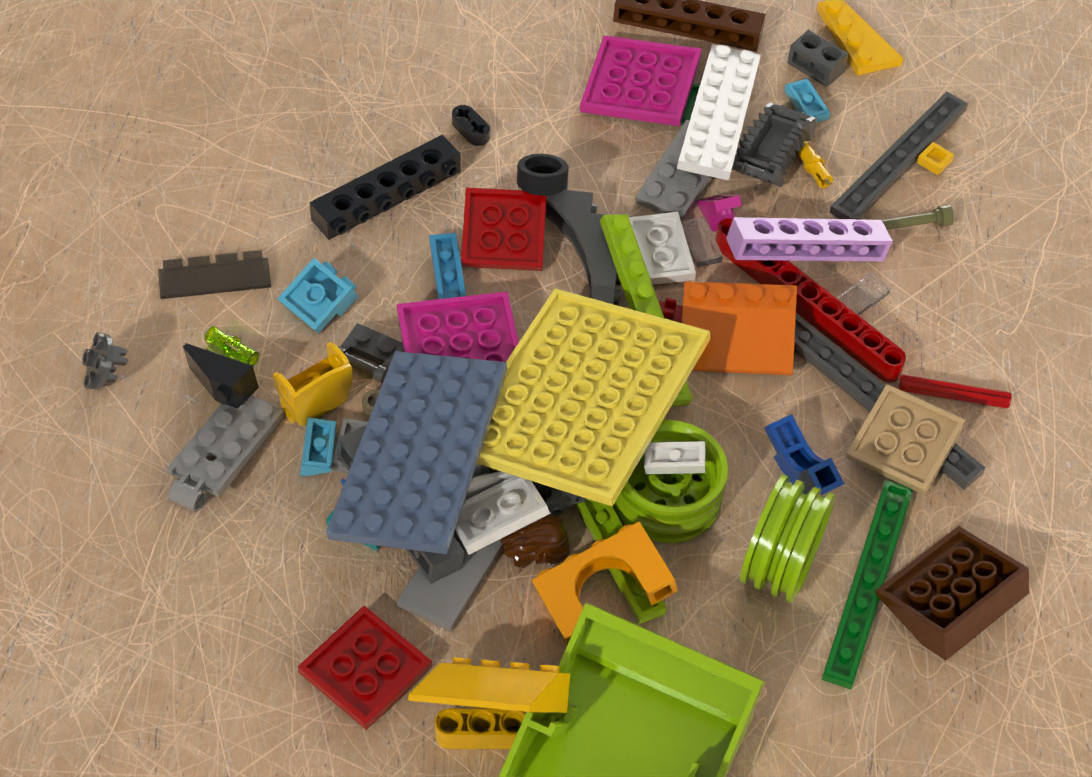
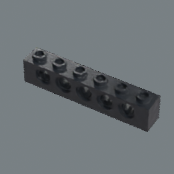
M442 134L309 202L311 220L328 240L337 235H342L360 223H365L370 218L388 211L391 207L411 199L414 195L426 189L432 188L435 184L455 176L461 171V153Z

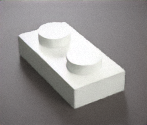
M705 441L649 443L645 450V474L705 473Z

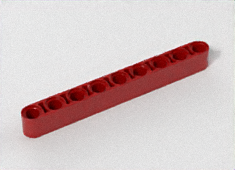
M726 218L718 223L715 247L720 253L759 284L797 286L796 313L882 381L892 383L899 380L906 361V354L899 346L790 261L736 260L726 239L733 219Z

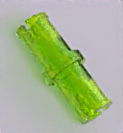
M216 326L209 328L205 334V341L222 350L223 355L226 357H233L240 362L252 366L257 363L259 352L243 344L237 336H230L219 330ZM225 343H228V344L232 345L233 347H235V348L238 349L239 351H236L235 349L231 348L230 346H228V345L225 344Z

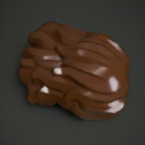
M548 514L501 539V543L504 544L502 547L504 549L503 554L508 558H513L514 565L519 568H525L531 564L532 560H536V564L550 563L552 565L561 562L567 558L570 549L567 532L564 529L562 520L552 514Z

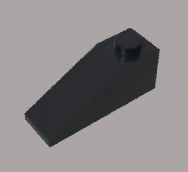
M188 343L183 346L190 370L213 399L220 404H226L238 409L259 388L252 365Z

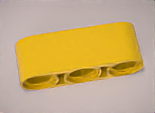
M483 708L443 709L435 717V740L439 746L445 749H511L518 731L510 732L506 728L511 726L520 728L525 713L522 711ZM445 726H453L456 728L454 731L451 732L442 730V728H444ZM478 726H484L488 728V730L484 732L476 731L474 728Z

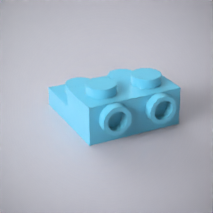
M313 258L277 299L319 334L336 314L341 317L359 296L354 291L356 285L344 276L340 279L336 276L338 271L327 261L321 264Z

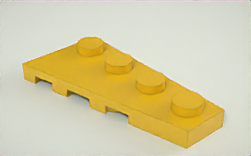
M844 0L818 2L817 11L840 49L849 54L847 61L857 76L902 65L904 58Z

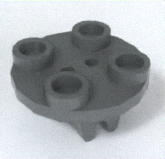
M96 332L91 349H85L83 353L82 364L87 366L84 387L87 389L100 390L106 382H115L117 375L111 374L117 369L115 365L125 366L128 363L127 358L121 357L127 354V349L113 345L109 334Z

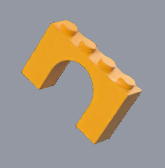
M640 522L622 527L617 534L607 539L596 541L589 549L580 554L570 555L563 563L554 568L544 569L536 578L532 579L540 599L566 645L569 643L583 610L580 603L581 588L591 575L600 570L612 568L629 573L636 580L651 606L678 592L674 577Z

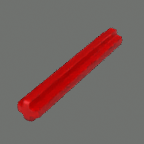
M905 374L901 375L898 385L899 390L1000 408H1009L1012 400V394L1007 391Z

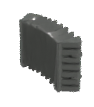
M769 102L764 107L765 114L758 113L759 120H753L754 127L748 126L749 134L744 133V140H739L740 148H737L732 170L742 175L745 174L759 179L762 182L782 187L784 184L783 175H787L786 169H789L788 163L792 164V157H796L795 151L801 152L800 146L805 147L804 141H811L813 139L817 118L807 115L805 112L801 113L786 108L784 105L780 106Z

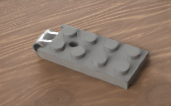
M689 120L685 121L635 198V203L660 214L678 212L681 223H683L712 178L711 176L677 169Z
M252 395L238 409L221 404L167 467V472L170 475L179 478L172 484L168 499L193 512H198L205 503L207 492L220 497L284 419V410ZM209 457H216V458H217V459L214 460V461H209V460H207V458H209Z

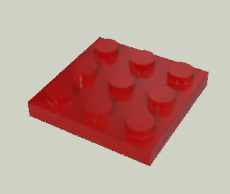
M466 187L461 266L542 271L546 196L533 195L523 190Z
M364 605L298 666V673L367 730L432 667V660Z

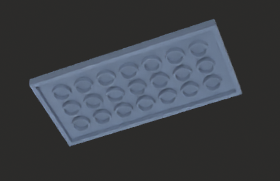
M395 351L326 530L328 539L447 554L508 370L506 362Z

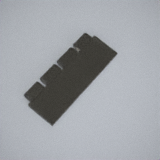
M262 250L243 252V260L238 261L237 252L215 255L216 263H211L210 255L188 257V266H183L182 258L163 260V269H158L160 299L271 288L268 258H263Z

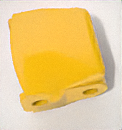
M329 342L326 344L327 358L287 380L278 372L273 374L274 385L280 398L281 408L291 423L297 422L298 425L305 426L308 417L318 419L348 400L353 380L352 366L348 358L335 343Z

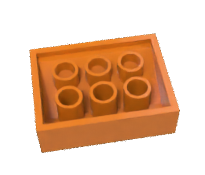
M685 281L682 323L710 331V341L692 371L793 375L797 286Z

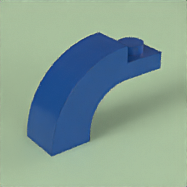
M792 414L764 428L777 452L774 459L785 475L790 477L792 484L796 480L804 482V494L807 495L813 487L821 489V495L845 484L832 458L827 460L821 459L812 451Z

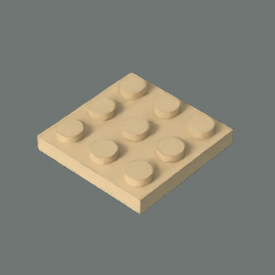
M886 384L848 449L846 458L926 496L962 432L966 420Z

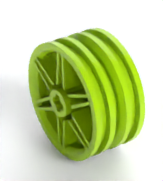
M663 420L650 443L705 441V473L645 474V469L642 465L645 460L644 452L613 505V509L620 521L625 526L640 522L650 540L663 543L688 541L706 532L714 524L720 513L728 476L727 459L718 442L706 431L695 425L676 420ZM700 477L702 481L697 482L696 480Z
M782 474L775 484L757 523L743 562L740 582L748 584L750 580L755 581L754 588L762 590L768 583H771V595L779 597L781 593L786 594V601L793 603L801 590L820 546L836 495L829 492L826 497L821 496V489L813 487L806 495L804 494V482L796 480L794 484L789 483L790 477Z

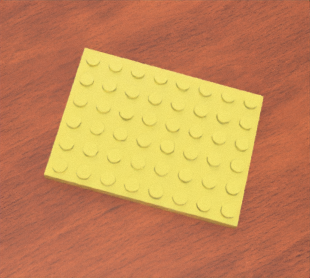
M554 289L506 361L508 370L477 464L613 507L710 341V331Z

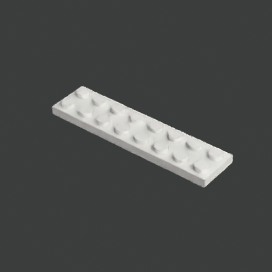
M712 44L677 169L729 180L760 61V54L748 50L742 51L729 48L725 45Z

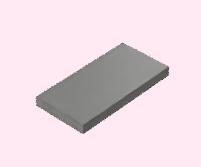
M454 531L453 537L455 539H459L458 535ZM501 539L470 555L465 550L462 569L432 584L418 567L398 598L397 606L451 632L502 551L504 544L501 543Z

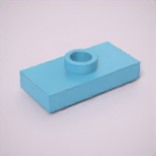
M808 78L785 84L784 91L798 112H805L807 115L816 117L817 122L829 119L830 111Z

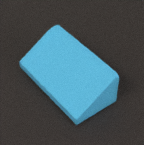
M308 417L300 476L331 472L337 421Z

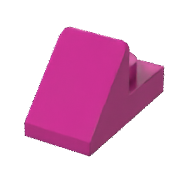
M720 194L697 200L698 206L712 231H717L718 223L726 218L733 219L735 217L733 208L742 206L740 195Z

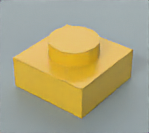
M932 142L918 156L917 163L939 176L953 162L954 154Z

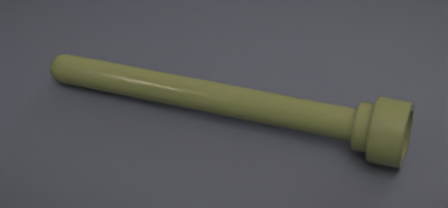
M947 204L938 206L937 209H933V212L885 219L882 222L887 230L929 223L944 227L953 225L954 213L951 205Z

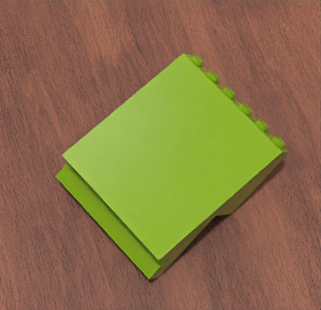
M585 603L559 664V673L570 674L567 713L526 712L499 777H726L753 720L752 713L766 681L594 605Z

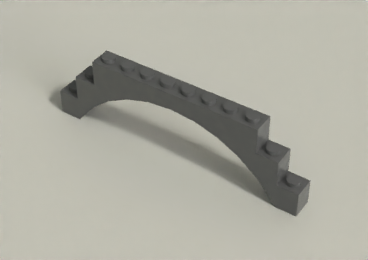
M567 184L566 189L561 193L546 196L545 217L552 221L573 245L585 269L590 289V298L619 306L620 290H615V285H621L600 224L602 216L607 214H597V204H592L593 193L568 190Z

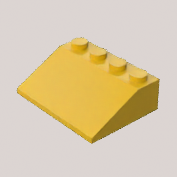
M452 657V663H439L409 693L408 701L523 712L567 713L570 674L559 673L560 666L540 665V671L529 670L530 664L510 662V668H500V661L481 660V666L471 665V659Z

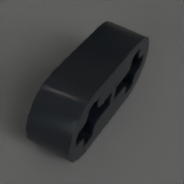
M459 105L452 110V125L469 143L475 146H482L489 142L490 126L473 108L467 105Z

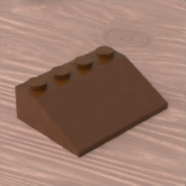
M958 526L877 588L875 593L924 647L946 661L1029 594V568Z

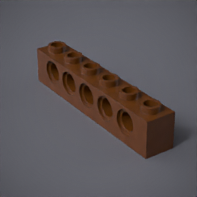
M616 0L613 22L757 52L766 14L702 0Z

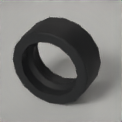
M541 153L525 156L519 160L517 165V184L524 192L533 195L548 196L561 193L568 184L569 166L565 160L551 154Z

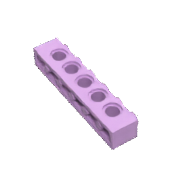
M734 217L726 237L736 260L884 261L893 242L882 220Z

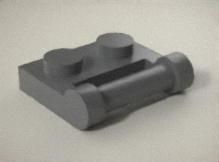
M358 323L342 345L338 347L348 358L353 368L373 376L374 380L380 383L384 382L395 351L404 352L402 342ZM350 353H353V354L358 355V356H360V357H362V358H365V359H367V360H369V361H372V362L378 364L379 366H376V365L371 364V363H369V362H367V361H365V360H362V359H360V358H358V357H355V356L351 355Z

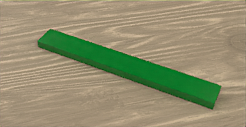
M888 480L884 482L821 679L823 681L852 689L879 602L875 590L885 583L913 490L904 485Z

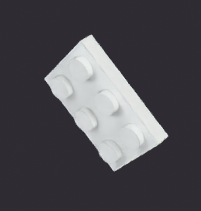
M678 212L629 217L652 285L695 280L696 271Z
M512 476L465 500L455 532L468 555L547 516L550 512L532 481Z

